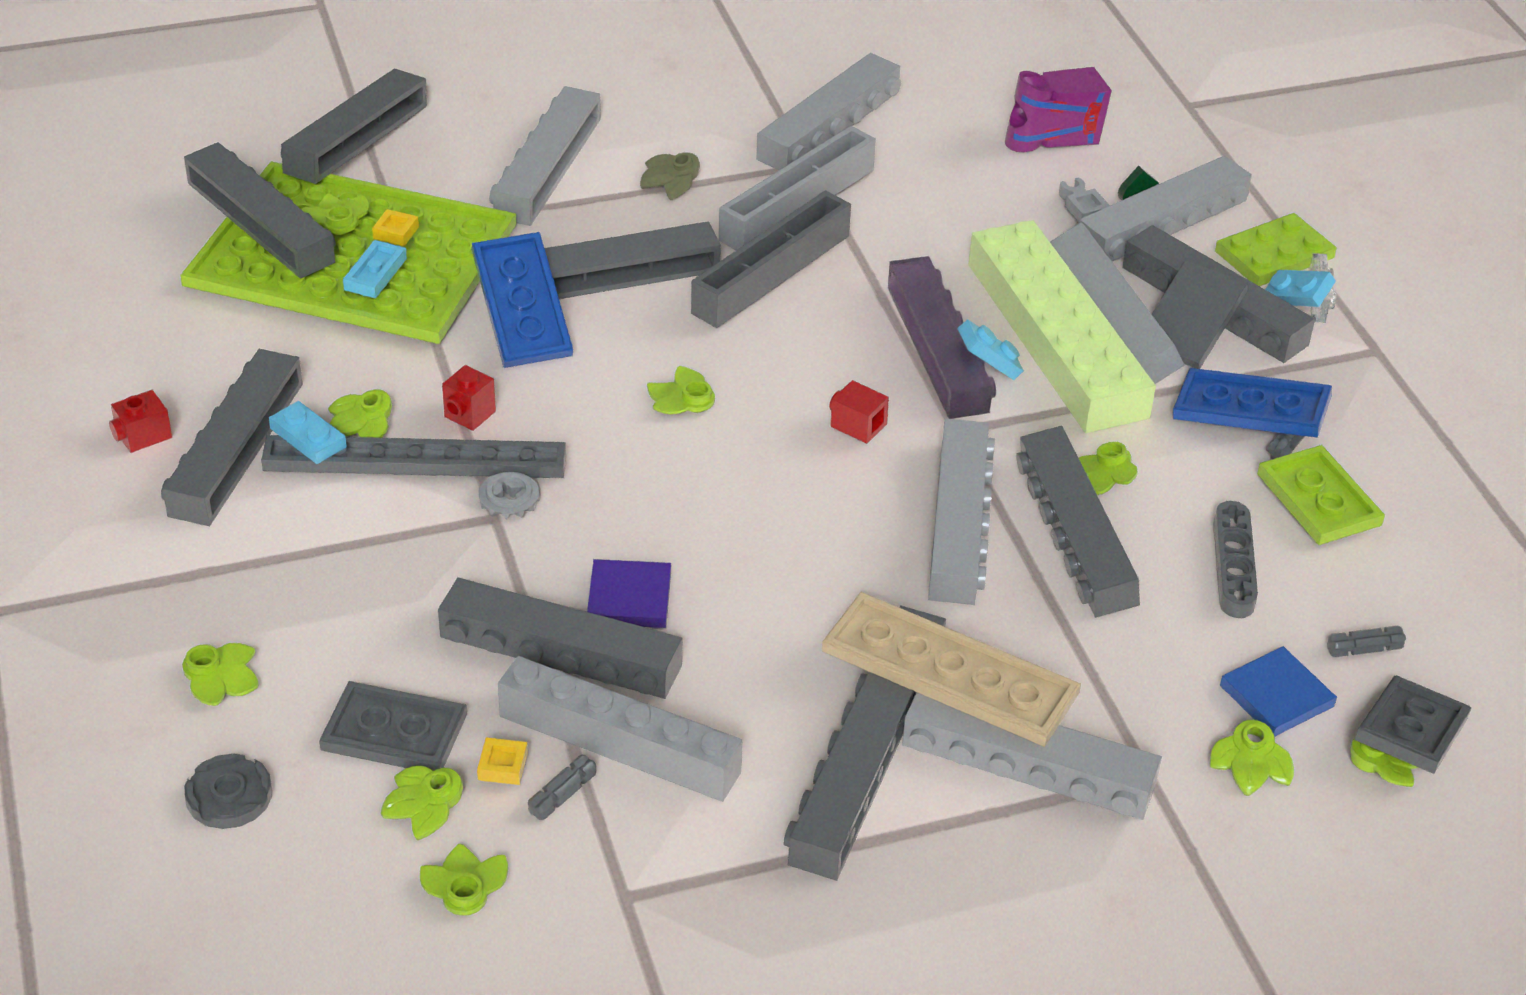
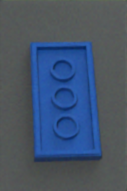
M540 232L472 243L471 250L503 368L573 356L572 343Z
M1190 368L1174 405L1173 419L1318 438L1332 397V385Z

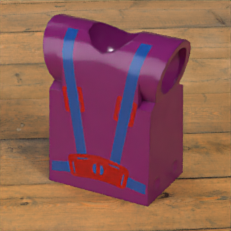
M1095 67L1043 72V75L1032 71H1021L1014 95L1015 105L1010 115L1005 137L1006 147L1015 152H1029L1041 145L1045 147L1099 144L1112 90Z

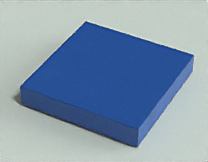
M1284 646L1223 675L1220 686L1254 720L1261 721L1270 727L1274 737L1335 707L1337 696Z

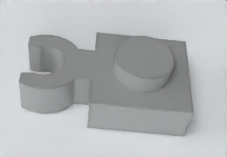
M1079 177L1075 178L1074 187L1068 186L1064 181L1060 182L1059 195L1066 200L1065 207L1078 222L1079 219L1110 206L1096 189L1086 191L1085 182Z

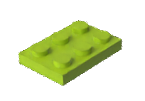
M1291 213L1217 240L1215 252L1249 281L1262 286L1270 283L1271 278L1278 270L1301 271L1335 258L1337 247L1301 217Z
M1323 445L1259 464L1258 476L1318 545L1380 527L1383 524L1385 514Z

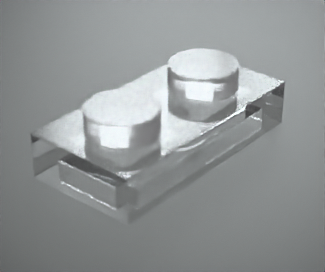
M1313 253L1309 271L1330 272L1334 276L1333 268H1328L1327 254ZM1336 289L1329 291L1320 307H1310L1311 316L1315 318V322L1326 323L1328 310H1334Z

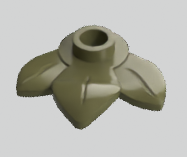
M689 152L677 155H656L645 162L648 169L642 174L640 186L641 189L664 186L668 198L674 200L692 186V180L699 173V159L695 154Z

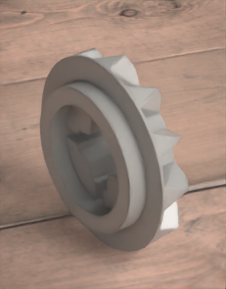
M503 472L489 477L482 483L479 488V499L481 508L488 509L491 517L503 514L507 520L510 515L515 514L522 518L525 511H534L536 502L540 501V491L538 484L531 477L517 472ZM503 491H505L507 495L509 494L510 497L516 498L510 500L508 497H503Z

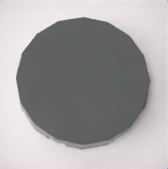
M226 754L215 756L198 765L194 769L195 774L190 780L188 778L184 785L186 806L192 817L205 826L219 829L240 827L257 819L267 809L272 798L270 774L263 763L254 759L255 763L251 760H246L245 755Z

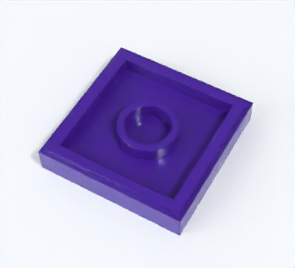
M593 559L587 612L641 627L666 628L671 563Z

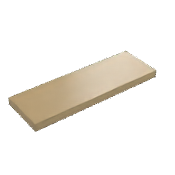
M863 592L858 594L822 641V652L1043 747L1046 746L1080 693L1081 683Z

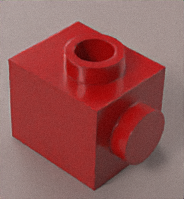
M464 365L442 383L445 418L474 431L496 412L494 378Z
M852 380L841 391L835 392L829 404L831 427L867 444L887 425L889 397Z
M153 389L111 404L113 420L109 421L110 430L114 439L117 442L122 440L130 453L172 438L168 410Z

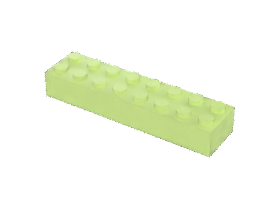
M1034 220L972 232L969 267L1085 433L1150 419L1156 385Z

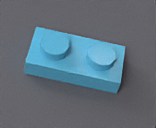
M374 240L343 278L344 290L376 298L407 259L406 248Z
M1278 270L1271 278L1265 290L1293 306L1320 307L1336 280L1330 272Z
M967 319L957 328L968 351L1012 380H1015L1024 372L1017 358L1020 354L1015 346L1007 340L1003 342L998 340L994 333L985 325L979 327Z
M300 401L269 417L270 429L316 464L321 463L347 447L344 434Z

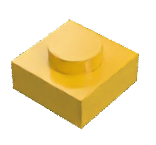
M387 209L372 227L373 239L393 245L405 246L419 228L418 216Z
M486 737L477 767L478 780L520 785L528 755L527 742Z

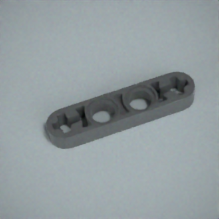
M1225 501L1217 506L1213 524L1219 605L1221 610L1231 617L1246 618L1254 612L1258 596L1251 514L1244 504L1236 501ZM1230 518L1234 519L1236 527H1230ZM1231 541L1237 542L1241 544L1243 548H1230L1225 543ZM1237 568L1246 574L1242 576L1233 575L1227 569ZM1235 591H1241L1240 600H1237L1236 595H1234Z

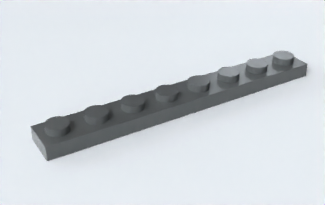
M267 435L261 458L263 471L432 476H493L503 472H517L535 478H564L566 442L346 437V448L316 464L279 435Z

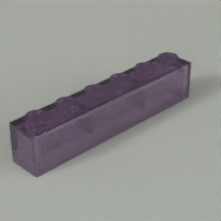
M929 256L890 261L888 291L948 419L990 413L991 399L996 396L995 381L992 376H988L984 361L968 351L957 329L963 324L962 314L960 311L955 310L951 292L949 289L946 290L942 283L940 270L935 269Z

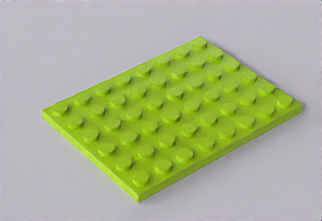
M271 161L259 176L267 182H271L275 189L285 197H289L301 210L304 207H318L320 201L327 193L345 203L359 195H365L368 199L369 211L365 216L357 220V226L354 230L346 235H335L332 233L336 243L334 247L335 263L300 279L226 217L180 275L181 283L184 287L440 344L480 282L471 250L472 243L509 237L517 224L516 213L329 174L314 184L284 174L282 163ZM389 209L418 216L419 228L407 244L401 246L406 248L407 259L376 298L345 291L343 278L372 242L376 240L373 239L372 227L383 213Z

